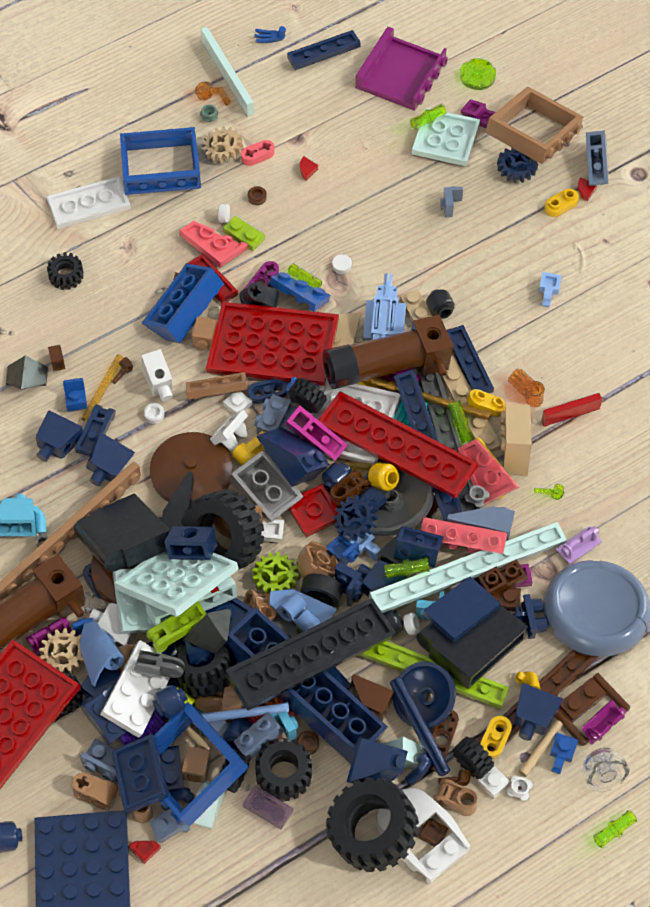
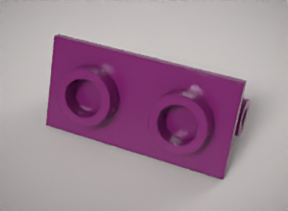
M63 616L26 637V640L34 653L38 655L40 654L39 648H44L42 640L48 641L47 634L54 636L55 630L63 633L64 628H67V633L70 634L73 630L69 626L68 619Z
M611 699L581 728L590 744L593 745L597 740L601 741L602 737L613 725H616L621 719L625 718L626 710L623 707L617 708Z

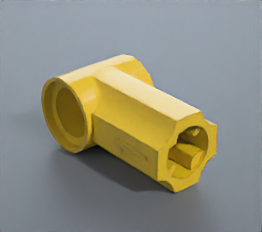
M254 437L247 444L241 443L233 451L232 457L239 464L243 465L262 450L267 451L257 437Z

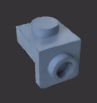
M444 187L443 198H440V208L444 210L445 217H453V202L462 201L463 187Z
M171 809L150 821L156 840L161 843L179 832L187 833L190 831V827L183 821L179 824L170 815Z

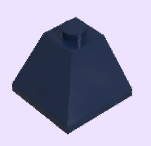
M359 737L347 782L352 784L357 780L365 782L364 779L370 777L375 781L377 778H382L387 782H392L402 774L408 751Z

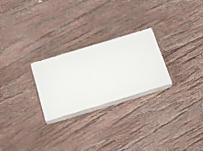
M120 177L46 196L57 229L131 209Z

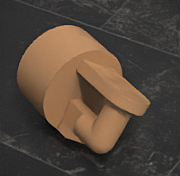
M231 684L225 686L223 691L216 692L215 695L211 696L210 694L207 697L198 696L195 702L199 710L207 712L245 708Z

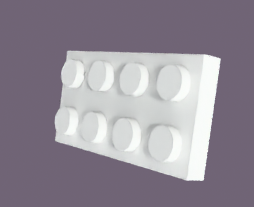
M141 640L136 643L100 714L138 738L143 734L155 709L152 703L155 700V693L165 688L170 677L134 671L140 650L157 653L154 648Z

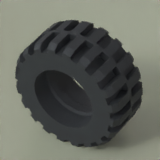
M233 490L212 492L194 499L191 505H188L184 513L186 515H183L181 519L183 526L213 527L216 514L226 521L231 531V545L227 550L217 541L214 553L237 562L238 570L253 563L256 560V555H259L262 550L260 544L264 543V536L262 535L264 525L260 522L261 515L255 511L256 506L252 502L249 503L248 498L243 494L239 495L238 492Z
M370 777L365 778V782H360V780L354 781L353 786L350 788L346 786L342 789L343 793L340 796L336 795L333 799L334 806H330L327 812L330 818L326 819V827L329 829L327 835L332 842V846L348 864H351L358 870L364 869L366 872H374L375 868L381 872L387 870L386 866L388 865L392 867L398 865L397 861L401 857L405 859L409 855L407 850L409 848L413 849L416 843L413 838L417 837L419 829L416 826L419 824V820L413 804L396 784L387 782L382 778H377L375 781ZM374 809H387L390 811L389 825L379 837L369 841L355 839L356 825L364 814Z

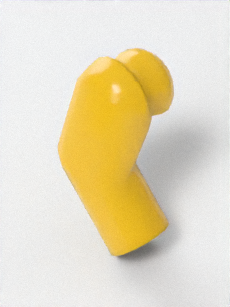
M519 671L516 673V683H521V685L525 683L540 689L538 676L534 672Z

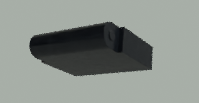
M135 493L90 512L89 516L80 519L74 526L75 535L109 572H115L126 566L130 568L167 551L165 540L170 529Z
M500 605L498 610L454 643L431 622L416 635L420 646L429 653V658L443 667L456 681L468 690L525 639L528 626Z

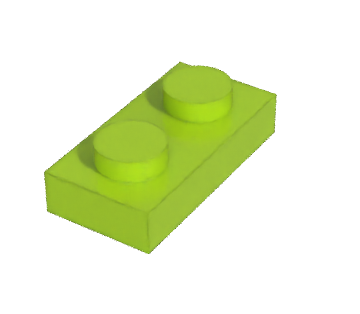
M234 216L223 227L225 234L239 243H247L248 249L254 251L265 240V234L237 216Z

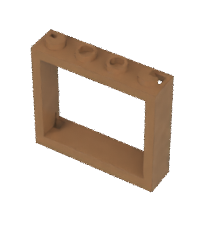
M527 86L489 118L485 133L543 164L549 158L551 159L555 152L560 151L564 144L569 143L576 134H579L583 128L582 121L584 117ZM529 106L565 127L546 144H543L507 123Z

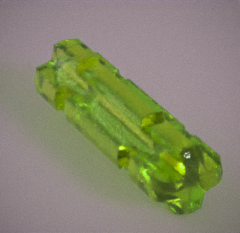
M292 263L288 267V274L293 277L296 276V279L303 280L314 288L322 287V280L317 277L314 278V275L302 268L299 269L298 265Z

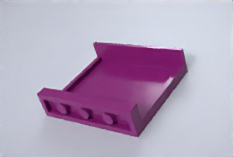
M387 26L356 74L355 88L415 111L418 105L423 103L426 92H430L434 79H438L440 69L446 66L448 57H446L447 48H444L441 54L394 37V28Z

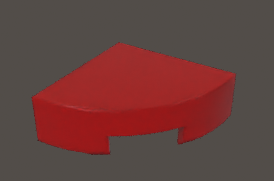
M305 156L300 161V172L307 181L318 170L319 165Z
M580 177L577 187L581 197L588 202L595 192L597 185L589 186V181Z
M138 840L128 845V848L145 864L161 849V846L155 841Z

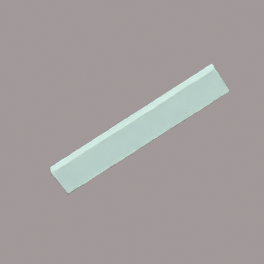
M207 27L202 28L201 39L203 45L247 117L253 115L254 103L209 29Z

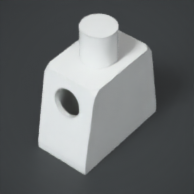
M161 349L142 355V372L152 395H159L162 402L172 399V377Z
M110 603L104 613L93 609L89 618H93V621H96L101 628L109 632L116 639V647L132 644L138 634H121L117 604Z

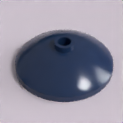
M418 662L407 667L399 675L428 729L441 724L450 715L455 704L456 689L451 675L443 667L432 662ZM394 693L393 705L397 715L407 725L412 726ZM432 694V699L428 701V695Z

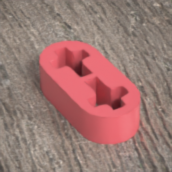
M262 140L245 147L241 151L242 163L252 166L270 159L275 153L274 143L270 140Z

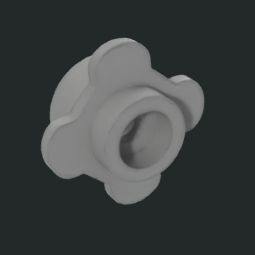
M473 485L470 488L469 494L465 495V501L475 504L477 508H481L484 506L483 502L489 498L490 494L483 487Z

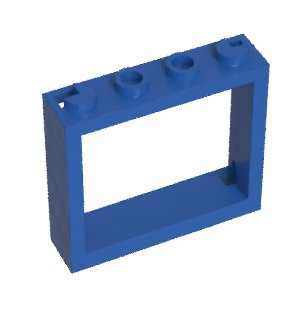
M195 127L120 133L125 195L201 188ZM191 145L193 170L129 176L127 151Z
M187 702L185 709L173 716L154 735L159 756L194 722L230 762L185 809L182 808L169 791V797L159 801L166 809L170 807L172 810L170 815L179 824L183 821L190 827L249 766L202 714Z

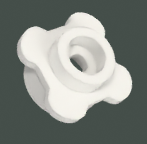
M513 776L511 778L512 784L507 790V794L510 797H518L522 801L528 800L529 789L533 786L532 782L523 777Z

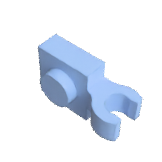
M542 272L539 292H544L542 306L550 307L552 294L558 295L562 275Z
M365 533V539L358 537L357 541L351 538L348 540L352 544L354 542L359 544L360 555L366 551L371 559L375 562L378 560V552L381 549L374 544L375 536Z

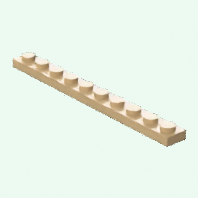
M418 289L400 295L401 303H406L405 311L412 323L414 320L432 316ZM452 354L449 370H446L447 374L440 377L451 399L454 402L468 405L466 398L472 390ZM459 412L473 440L477 437L481 438L491 452L500 450L501 444L488 420Z

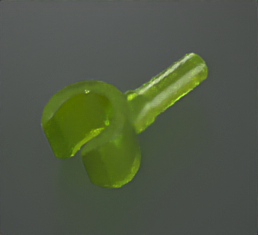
M555 484L553 489L534 488V493L547 494L555 500L561 499L565 491H563L564 486L561 484Z

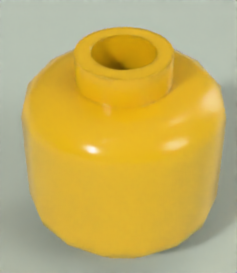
M376 463L369 470L368 480L377 490L390 491L398 484L399 473L397 468L391 464Z

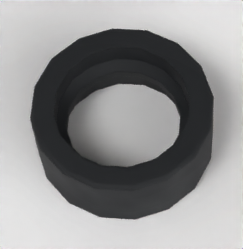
M313 573L304 577L300 593L335 608L340 603L343 586L330 576Z

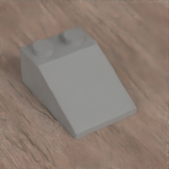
M264 450L231 473L229 482L240 495L246 496L249 502L262 507V515L270 522L304 497L295 486L291 487L274 461Z

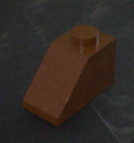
M353 674L351 677V688L355 697L383 722L393 701L394 691Z

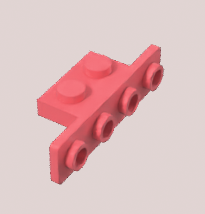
M423 518L421 531L443 536L442 543L446 544L448 549L458 550L460 546L467 548L466 552L476 553L480 550L504 553L507 533L431 518Z

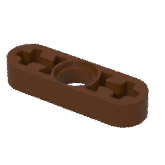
M454 710L448 716L452 718L448 730L444 729V720L441 724L435 726L432 734L434 740L440 735L448 739L445 745L437 744L445 761L459 721L458 714ZM431 764L428 770L436 772L435 768Z

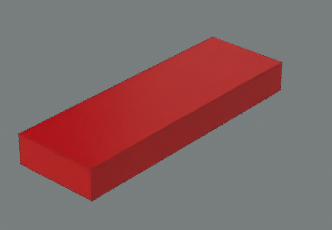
M203 254L188 263L210 267L224 283L218 294L215 295L221 304L238 296V290Z
M596 393L543 410L541 422L546 427L599 410L602 397L600 393Z

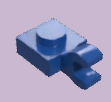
M560 733L556 734L550 756L556 757L552 772L560 774L564 761H572L578 739Z

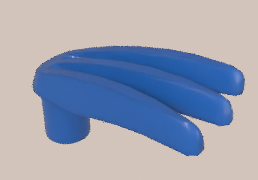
M281 26L278 31L256 28L255 32L260 34L254 35L256 38H261L256 39V43L278 42L285 38L286 28Z

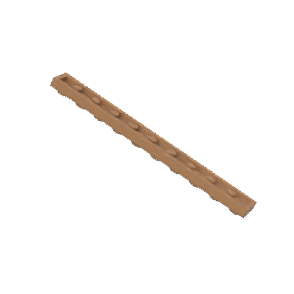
M133 461L0 581V600L18 590L24 582L31 580L34 576L33 569L52 558L55 554L60 553L70 540L77 538L74 533V526L80 519L89 516L90 512L121 498L131 485H135L141 477L140 466Z

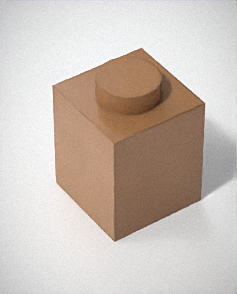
M197 316L192 333L193 347L200 350L211 349L217 325L216 319Z
M199 745L194 747L188 746L182 768L183 780L199 783L205 782L211 761L210 750Z

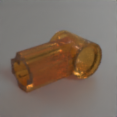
M517 368L513 371L510 377H508V382L525 397V401L530 407L541 406L544 401V385L541 382L534 381L522 369Z

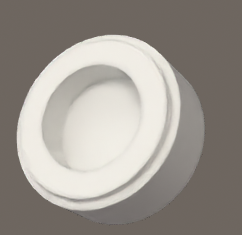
M221 204L218 210V220L220 223L227 224L230 219L229 204Z
M337 255L332 261V268L338 274H346L352 268V260L347 255Z
M151 403L145 407L144 418L148 423L158 424L164 419V408L160 404Z
M415 613L404 615L403 620L407 633L411 636L418 634L421 631L418 616Z

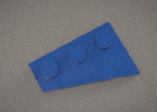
M284 272L272 276L269 283L286 295L296 296L298 303H307L310 305L309 309L313 312L328 303L331 296L325 293V290L311 287L303 280H295Z

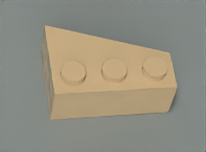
M505 403V412L501 411L500 424H504L501 425L500 437H503L501 438L503 468L508 475L528 476L532 445L530 405Z

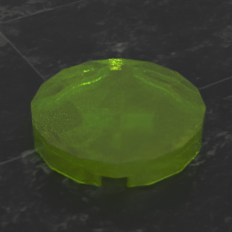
M474 58L469 62L463 63L460 68V79L470 89H487L496 80V69L492 66L491 62L481 58Z

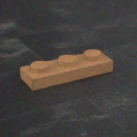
M246 372L186 382L187 399H200L205 396H219L223 393L246 390Z

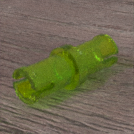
M439 104L430 110H424L422 114L410 119L412 128L417 130L426 124H432L435 119L447 114L446 107Z
M461 400L448 404L454 419L453 425L457 428L461 443L473 440L468 425L469 419L465 417Z
M428 558L414 561L407 559L401 563L384 565L387 578L401 575L409 577L414 573L430 572Z
M627 810L615 821H609L607 827L593 836L595 843L600 848H603L614 838H620L626 829L637 823L636 816L632 811Z

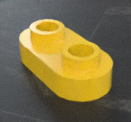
M564 189L550 197L545 202V213L551 217H558L574 208L578 204V192L573 189Z
M472 390L466 398L469 406L491 412V416L499 417L501 411H505V402L502 398L481 390Z
M496 716L491 719L480 744L484 747L485 751L487 750L488 755L492 759H496L501 755L511 733V722L504 716ZM501 727L504 731L498 732L496 728ZM492 746L495 750L489 751L487 747Z

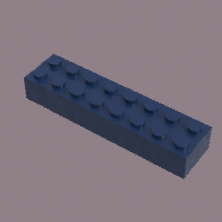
M254 608L228 633V640L224 646L227 648L228 653L241 663L290 638L262 612ZM327 671L277 696L283 703H288L289 708L350 764L352 763L359 737L377 742L388 728L384 722Z

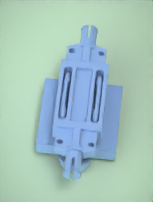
M388 273L384 274V285L377 286V295L374 296V301L366 300L363 340L365 341L404 332L406 303H398L397 287L392 286V274H389V281H387Z

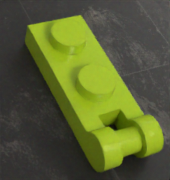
M197 601L179 616L173 615L148 630L146 636L149 641L153 642L155 651L161 653L170 644L187 635L206 615V612L200 602Z

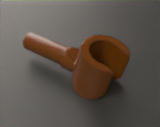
M124 357L119 362L122 369L113 378L112 383L116 384L125 373H130L133 370L132 362L127 357Z
M461 769L459 770L458 777L444 778L452 780L461 786H467L471 775L470 771Z

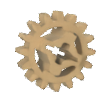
M225 126L221 130L215 128V132L209 131V136H204L205 141L202 142V149L207 159H212L213 163L217 160L220 161V164L224 160L230 162L231 157L237 158L236 153L241 154L240 148H243V141L238 131H233L232 127H229L228 130L225 129Z
M64 628L63 633L55 630L54 636L47 634L48 641L42 640L44 648H39L40 655H42L40 658L59 671H68L72 675V669L79 671V664L85 665L79 647L81 635L76 637L75 630L70 634L67 633V628ZM52 647L54 651L51 652V656L49 657V652ZM78 648V654H77V656H76V658H75V657H74V653L76 652V649Z

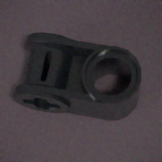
M251 283L240 292L239 298L243 304L277 307L279 291L258 283Z

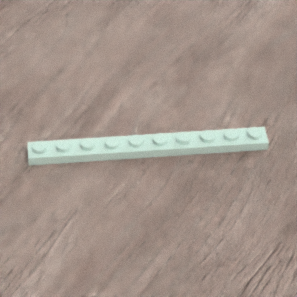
M558 522L506 541L503 554L482 550L370 592L369 598H373L381 612L384 613L460 584L469 576L476 578L496 566L499 569L515 559L520 561L562 545L567 539Z

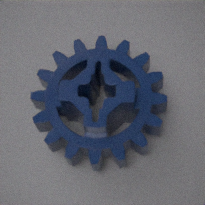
M512 147L511 150L505 148L504 153L500 152L497 160V170L501 172V177L507 176V181L514 179V183L517 180L524 183L525 178L531 180V175L535 176L536 170H538L537 161Z
M357 494L354 496V499L348 496L346 503L341 501V509H335L338 515L333 516V519L337 521L334 524V527L338 529L337 533L347 540L351 538L354 541H357L358 537L365 539V533L371 535L370 528H376L373 522L379 519L375 515L378 509L374 507V503L365 496L360 497Z

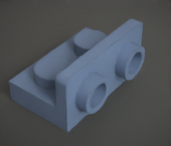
M268 712L235 739L234 743L244 756L250 755L252 759L259 753L261 748H265V744L271 743L285 730Z
M95 738L86 754L82 752L80 755L82 766L90 772L96 771L102 774L105 780L112 783L114 781L118 782L111 752L115 748Z

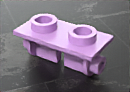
M595 526L587 527L556 550L570 565L602 543L601 539L597 536L599 530Z

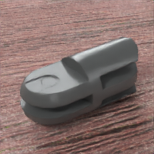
M140 650L134 671L155 676L178 678L182 676L185 664L176 657Z

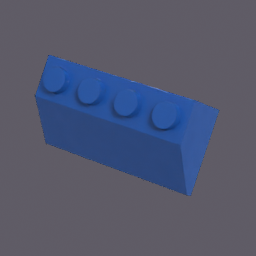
M186 263L142 321V324L165 340L180 344L195 324L197 316L200 317L203 311L207 309L208 304L218 294L224 283L212 268Z

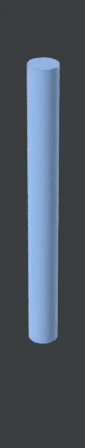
M288 703L259 706L249 711L243 708L203 713L202 716L208 722L260 716L268 712L270 714L289 712Z

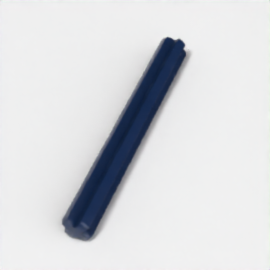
M399 677L394 678L390 681V686L424 750L431 759L433 767L438 776L443 777L450 772V768L403 680Z

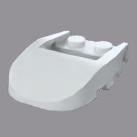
M403 789L402 791L416 810L415 813L419 820V824L416 825L417 827H420L436 813L452 830L448 837L420 860L409 849L407 850L409 855L405 859L401 857L412 871H419L424 875L426 882L430 885L469 852L471 847L452 816L435 800L420 789ZM379 809L376 816V826L380 834L387 829L390 822L391 813L387 809Z

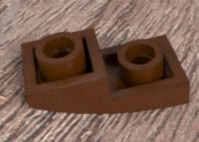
M517 559L499 569L496 566L478 576L485 590L490 594L504 591L528 579Z

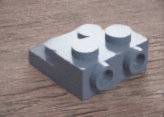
M272 394L270 399L266 398L262 408L264 412L262 415H257L254 423L257 435L262 431L268 432L282 427L298 436L285 425L286 421L298 407L291 405V400Z

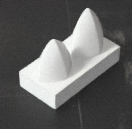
M241 410L230 415L210 438L213 444L222 443L225 447L234 451L238 446L234 433L240 437H247V429L244 423L248 416L246 412Z

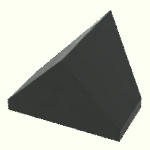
M25 355L8 365L6 385H12L19 389L46 386L48 367Z
M224 609L207 613L183 640L216 654L228 640L231 610Z

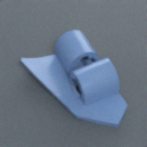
M295 589L270 592L269 605L284 620L288 622L293 621L303 632L330 619L337 611L336 608L300 593Z
M96 621L84 624L79 646L91 684L94 687L104 667L109 670H116L124 663V656L115 645L116 639L109 632L101 628Z

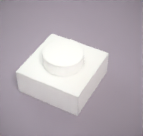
M233 392L223 402V405L235 414L241 410L246 411L252 406V400L242 392Z
M263 518L264 531H262V535L264 536V541L282 543L284 520L275 519L270 522Z
M494 766L482 779L478 780V784L494 799L510 784V781Z

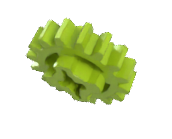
M278 551L276 556H273L271 552L268 553V558L262 555L261 562L256 561L255 568L252 570L253 583H257V590L263 588V594L271 591L289 590L291 587L295 588L296 581L299 580L298 566L295 565V560H288V554L281 557Z

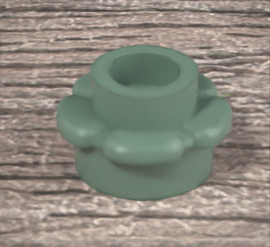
M205 105L200 112V116L204 121L212 122L218 118V110L214 105Z

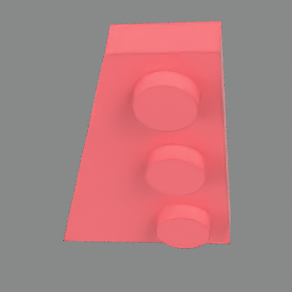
M195 221L180 229L179 235L220 268L248 249L247 243L233 241L232 237L215 233L214 229Z
M475 439L457 448L459 453L478 462L479 467L470 480L472 485L481 486L485 491L489 492V498L485 499L484 505L520 488L479 440Z

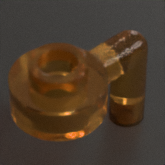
M205 81L199 83L195 88V94L199 100H208L213 94H219L225 105L231 104V100L223 87H213L210 82Z

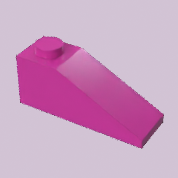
M301 406L295 410L285 423L300 438L317 447L334 461L348 446L347 443Z

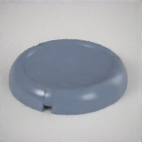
M586 560L571 564L554 576L544 595L543 613L547 619L548 627L554 628L553 634L569 648L591 656H613L628 651L642 640L644 632H647L650 625V599L638 578L625 568L607 561Z

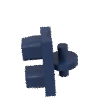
M530 594L523 595L524 601L521 602V607H515L513 615L528 626V639H534L536 633L547 631L548 624L546 617L535 618L534 615L535 613H543L542 599H531Z

